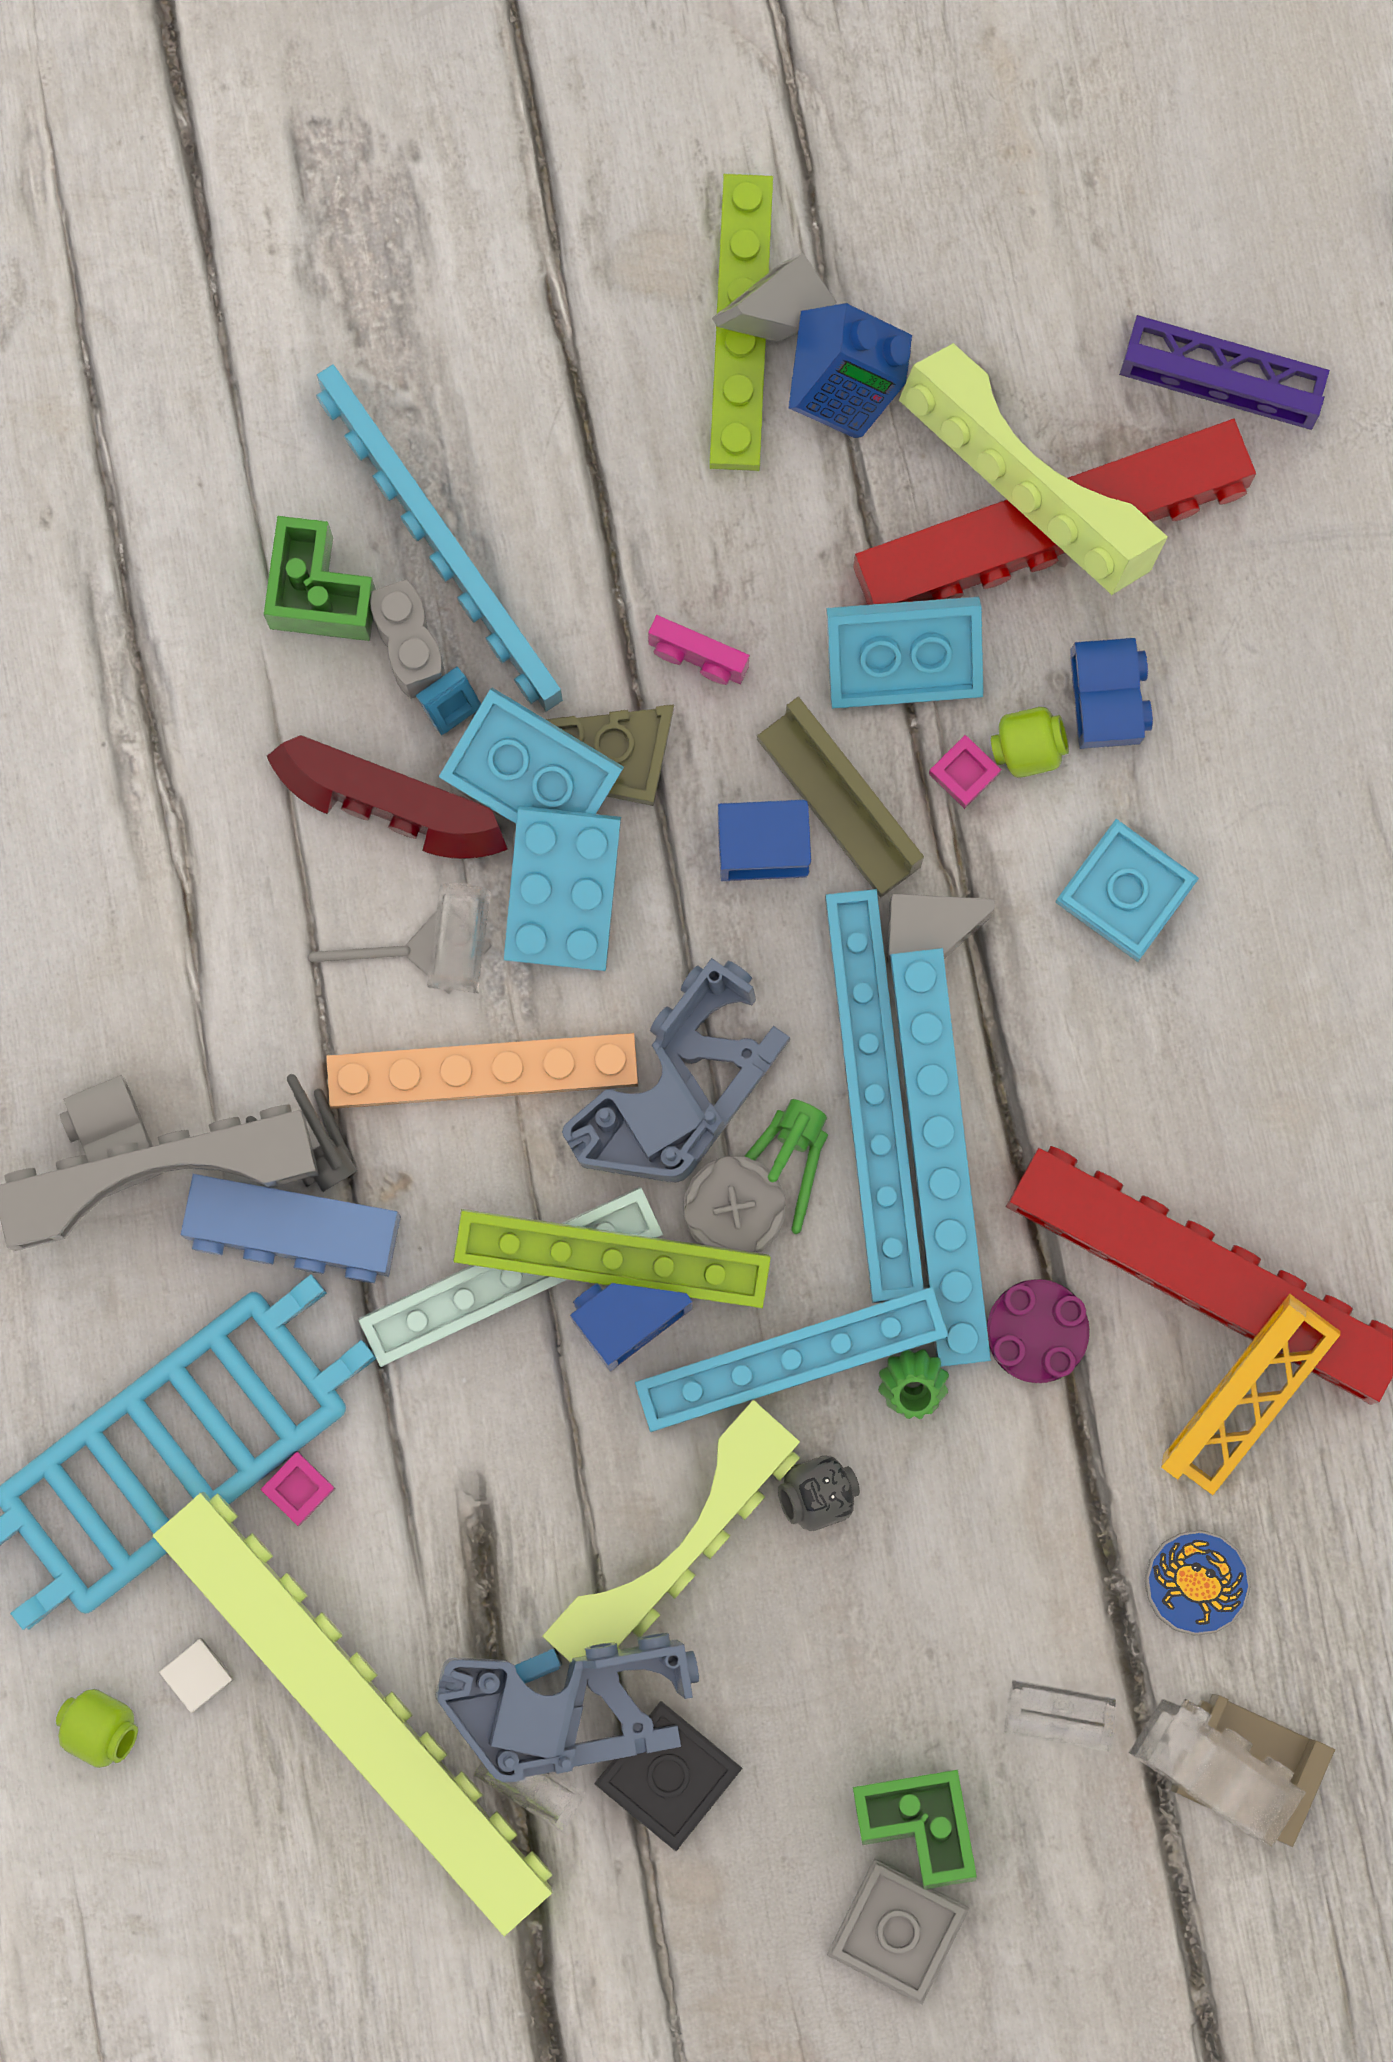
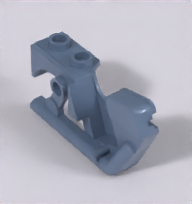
M713 958L710 959L704 969L699 965L696 966L688 974L681 986V991L685 993L674 1009L668 1006L665 1007L656 1017L650 1028V1032L656 1035L652 1047L662 1065V1076L658 1084L651 1090L635 1094L606 1089L564 1125L562 1130L563 1137L583 1168L674 1183L685 1180L693 1172L791 1040L788 1035L775 1026L770 1029L760 1044L748 1038L731 1040L702 1036L696 1031L714 1011L727 1004L742 1002L752 1006L755 1003L754 988L749 984L752 977L744 969L729 960L723 966ZM702 1059L731 1062L741 1070L713 1106L684 1062L693 1064Z
M657 1633L637 1638L638 1646L618 1650L617 1643L615 1642L586 1647V1656L572 1658L564 1689L554 1695H541L534 1692L524 1684L517 1674L515 1666L507 1660L449 1658L442 1666L435 1697L457 1730L493 1777L501 1782H517L525 1780V1777L551 1772L556 1774L570 1772L576 1766L635 1756L644 1752L651 1753L681 1747L678 1726L671 1725L653 1729L652 1719L646 1713L640 1711L619 1683L617 1672L648 1670L660 1673L672 1682L676 1692L684 1699L693 1698L691 1684L699 1682V1672L694 1651L686 1652L685 1645L679 1640H670L669 1633ZM586 1685L592 1692L603 1698L621 1722L622 1735L575 1743L583 1710Z

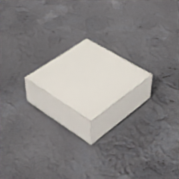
M202 1638L159 1671L160 1675L190 1713H194L234 1680Z

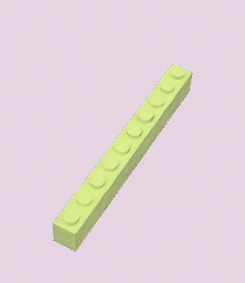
M205 1492L198 1494L152 1536L505 1937L552 1894V1887L547 1882L553 1875L533 1851L526 1857L512 1842L518 1835L498 1811L491 1817L477 1803L482 1793L464 1772L461 1771L455 1777L441 1762L447 1756V1753L427 1731L419 1737L406 1721L413 1715L404 1703L393 1692L384 1697L371 1681L378 1675L358 1652L351 1657L346 1654L336 1642L343 1635L323 1612L316 1618L302 1603L308 1595L289 1573L280 1578L267 1564V1561L273 1555L257 1536L251 1533L245 1539L232 1524L238 1515L218 1493L211 1499Z

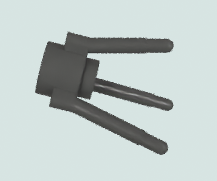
M289 1074L287 1082L320 1146L313 1149L319 1175L302 1179L306 1187L316 1182L321 1191L324 1192L357 1171L351 1161L354 1157L343 1141L323 1090L316 1089L314 1097L327 1132L297 1077L294 1074ZM253 1116L246 1118V1123L257 1121Z

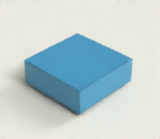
M455 667L416 695L433 726L441 736L474 714L481 705L466 676L458 667Z
M554 1648L514 1666L517 1674L526 1684L561 1669L562 1663Z

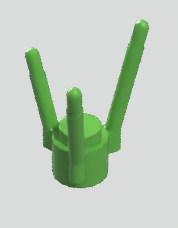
M797 1099L790 1100L785 1112L777 1110L769 1127L745 1155V1157L756 1160L780 1131L777 1139L783 1143V1146L768 1174V1180L773 1183L778 1180L793 1150L805 1152L808 1145L810 1146L791 1231L794 1234H799L802 1230L820 1152L828 1137V1134L822 1131L827 1120L825 1113Z

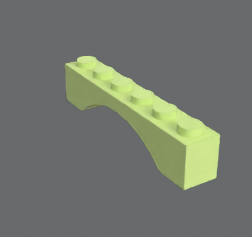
M954 343L912 366L899 401L1111 595L1152 570L1168 536L1132 504L1112 499L1084 488L1057 473L1036 457L1017 438L1001 415L991 391L989 375Z
M753 1400L718 1439L717 1467L710 1495L698 1521L680 1546L657 1567L630 1583L602 1593L578 1596L542 1637L569 1662H572V1658L586 1656L585 1648L588 1646L615 1642L618 1648L631 1632L641 1637L660 1616L653 1608L667 1592L675 1599L696 1576L688 1568L700 1554L703 1553L711 1559L729 1539L730 1535L724 1530V1527L732 1518L738 1514L745 1520L762 1502L765 1496L758 1489L771 1475L780 1481L800 1459L793 1452L800 1441Z

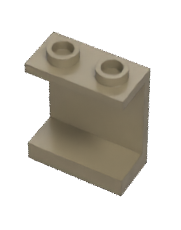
M1212 1694L1209 1703L1201 1700L1189 1724V1729L1195 1731L1187 1751L1180 1748L1170 1766L1167 1777L1174 1780L1170 1791L1293 1847L1335 1749L1240 1707L1220 1695Z

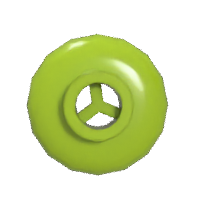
M1036 707L1004 715L999 722V734L991 736L992 751L997 765L1006 764L1010 773L1016 778L1055 770L1061 765L1062 755L1069 754V744L1063 720L1060 715L1053 716L1046 707Z
M97 1689L86 1690L77 1696L76 1699L73 1697L67 1699L56 1717V1725L60 1727L58 1734L60 1746L69 1754L96 1768L106 1767L112 1762L119 1763L124 1760L137 1739L138 1727L134 1724L133 1711L126 1704Z

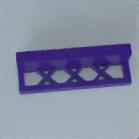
M1137 315L1119 375L1312 430L1321 412L1325 398L1323 392L1330 370ZM1142 332L1163 337L1171 353L1139 344ZM1176 341L1187 345L1179 348ZM1197 348L1209 350L1219 366L1184 357V355ZM1224 355L1233 357L1234 359L1227 362ZM1245 362L1254 363L1260 366L1267 380L1233 371L1232 369ZM1272 369L1282 371V373L1276 376ZM1294 375L1315 381L1312 393L1280 383Z

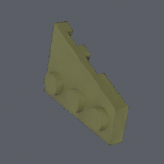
M674 704L656 706V709L631 712L621 710L612 711L606 715L546 719L624 767L607 797L654 806L674 712Z

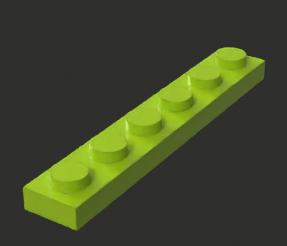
M723 174L717 314L769 273L773 176ZM717 326L710 469L760 471L766 339Z
M461 1209L453 1257L454 1263L602 1285L616 1283L687 1293L690 1298L763 1308L771 1257L767 1254Z

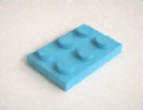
M979 597L826 608L830 701L832 709L983 697L982 607Z
M492 687L441 771L439 778L516 824L519 806L596 814L624 767Z
M524 806L518 807L504 950L505 961L606 971L621 817Z

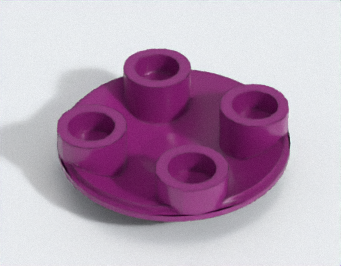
M1027 1280L1008 1288L995 1301L987 1320L989 1348L994 1359L1008 1374L1025 1382L1047 1383L1069 1375L1082 1360L1089 1343L1090 1328L1084 1303L1064 1286L1049 1280Z

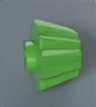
M925 1349L915 1353L911 1350H906L900 1356H890L888 1358V1366L879 1371L882 1383L878 1391L886 1398L887 1407L900 1413L907 1419L914 1416L922 1419L925 1414H932L939 1407L941 1400L948 1394V1388L945 1385L949 1378L948 1372L941 1368L940 1358L929 1357ZM912 1382L921 1383L918 1387L914 1388L906 1386Z

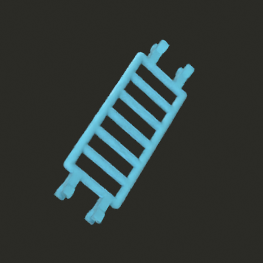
M310 1274L272 1306L268 1304L260 1293H248L0 1485V1508L4 1512L0 1516V1546L19 1532L55 1579L10 1613L22 1630L26 1628L30 1630L68 1598L81 1613L92 1612L167 1553L153 1537L133 1554L129 1555L61 1466L63 1462L86 1445L153 1534L157 1532L169 1519L103 1434V1431L125 1414H129L193 1499L202 1492H205L210 1499L218 1493L228 1504H231L345 1414L346 1405L335 1390L373 1363L376 1357L367 1344L360 1340L338 1360L321 1372L285 1325L327 1294L315 1277ZM251 1317L257 1322L321 1406L297 1426L227 1336ZM209 1349L214 1352L280 1438L256 1458L250 1453L186 1369L187 1366ZM168 1381H170L238 1470L237 1473L215 1490H212L145 1402L147 1397ZM43 1478L46 1479L113 1568L89 1588H87L19 1498Z

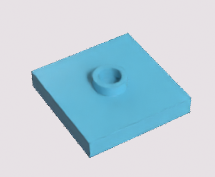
M1115 819L1055 903L1139 962L1199 878L1118 819Z

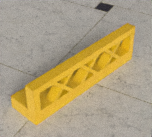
M1289 1294L1164 1452L1161 1468L1177 1480L1182 1474H1185L1211 1495H1214L1338 1339L1341 1331ZM1303 1321L1324 1335L1313 1350L1293 1353L1289 1351L1288 1340ZM1283 1348V1354H1278L1279 1351ZM1304 1360L1293 1374L1291 1362ZM1285 1363L1287 1382L1280 1391L1258 1393L1256 1381L1268 1365ZM1251 1388V1394L1246 1395V1393ZM1271 1401L1261 1414L1259 1402ZM1253 1403L1256 1422L1248 1431L1226 1433L1225 1420L1234 1408L1240 1404ZM1240 1441L1229 1454L1228 1442ZM1221 1443L1224 1462L1214 1475L1210 1477L1192 1462L1205 1445Z

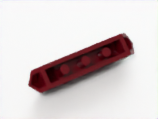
M302 735L283 742L267 755L270 765L284 785L303 802L325 814H328L335 803L339 801L343 803L341 810L354 817L368 821L371 814L390 821L388 828L403 836L416 839L418 833L426 835L422 851L441 857L457 859L480 858L508 850L492 809Z

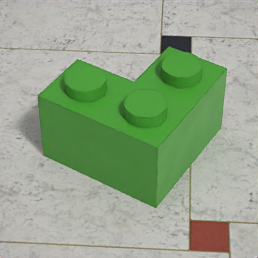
M277 516L263 615L269 629L370 641L373 623L370 599L371 592L376 590L373 579L368 576L329 572L333 535L327 521Z
M958 1770L853 1787L862 1845L915 1837L924 1890L976 1881L977 1875Z

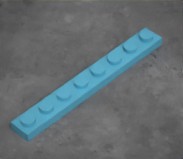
M332 364L318 373L317 378L322 392L318 393L316 397L322 408L332 421L340 416L350 431L344 437L354 454L360 461L366 457L370 459L378 471L372 477L382 494L388 501L395 497L398 499L406 511L400 517L410 534L416 541L424 537L435 552L429 556V559L440 577L445 582L453 578L463 594L457 597L463 610L473 623L481 618L491 632V635L485 639L501 663L509 659L520 674L514 681L523 696L530 704L538 700L546 712L562 702L561 688L335 365Z
M877 889L826 894L825 901L872 1303H880L924 1290L878 896Z
M943 948L891 954V968L928 1286L934 1289L949 1335L947 1338L935 1341L936 1355L941 1360V1367L991 1361Z

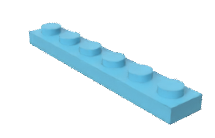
M930 1287L635 1382L649 1430L654 1432L947 1338L949 1335L934 1289Z

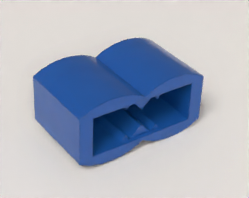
M1135 638L1074 642L1070 649L1079 748L1141 744L1145 738V731H1151L1153 726L1150 700L1142 701L1140 681H1147L1148 663L1145 650L1137 651Z

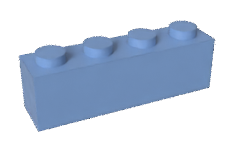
M193 1174L181 1236L193 1241L192 1250L223 1255L224 1247L244 1250L243 1259L273 1265L275 1256L295 1259L294 1269L324 1274L325 1267L328 1265L346 1269L345 1278L375 1283L377 1275L387 1277L390 1275L401 1216L397 1211Z

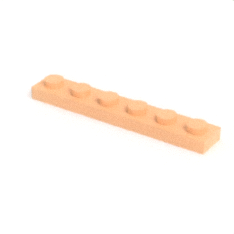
M634 1033L327 1056L329 1104L331 1109L638 1087Z

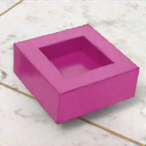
M964 735L929 770V775L965 809L1001 773L1002 769L969 737Z
M296 1452L260 1490L297 1526H300L336 1488L299 1452Z

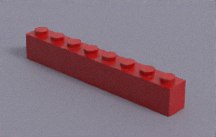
M1235 418L1068 477V479L1103 496L1132 504L1151 522L1168 516L1171 517L1172 521H1179L1199 512V505L1217 499L1218 503L1222 505L1247 494L1246 488L1250 487L1256 471ZM1004 500L858 552L854 557L853 568L867 605L961 598L964 595V589L978 584H982L983 589L996 587L1010 580V573L1029 567L1030 572H1036L1056 564L1059 561L1057 556L1065 554V552L1008 500Z
M1050 1146L1048 1152L1041 1148L1036 1150L1006 1208L1252 1341L1287 1296L1291 1294L1341 1331V1335L1311 1373L1370 1405L1381 1401L1393 1378V1329L1376 1320H1371L1369 1325L1355 1319L1350 1316L1353 1308L1343 1301L1330 1295H1325L1323 1300H1320L1305 1292L1307 1283L1300 1278L1283 1270H1279L1277 1275L1268 1272L1258 1266L1261 1259L1254 1253L1237 1245H1233L1231 1251L1212 1241L1215 1234L1206 1227L1190 1220L1186 1222L1185 1226L1167 1217L1169 1209L1163 1204L1143 1195L1139 1201L1120 1192L1124 1186L1121 1182L1100 1171H1096L1094 1176L1075 1167L1078 1160L1059 1148ZM1303 1321L1288 1340L1289 1351L1293 1353L1313 1350L1324 1335ZM1283 1348L1279 1351L1278 1354H1283ZM1304 1360L1294 1361L1292 1363L1300 1366Z

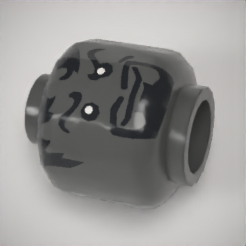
M827 1455L793 1466L785 1474L784 1483L778 1487L779 1501L788 1521L791 1524L798 1523L803 1529L808 1531H816L848 1519L854 1511V1497L860 1494L859 1483L852 1468L849 1466L843 1468L834 1457Z

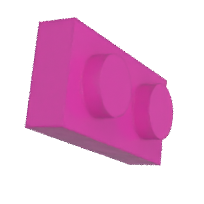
M659 615L655 616L648 632V643L650 646L655 647L653 651L655 655L673 664L681 665L682 661L685 660L701 667L700 673L716 683L727 685L729 680L741 685L749 668L750 655Z

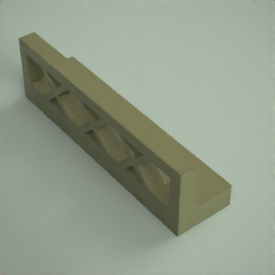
M798 696L787 704L785 715L758 734L757 741L800 796L808 802V806L871 887L877 889V894L881 898L920 869L924 856Z

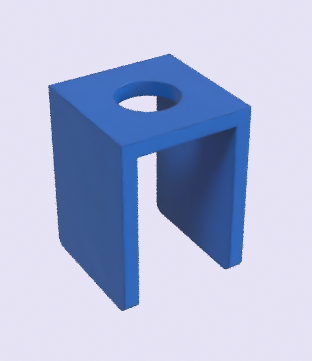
M806 800L718 804L721 881L805 878L809 875L811 847L809 808Z

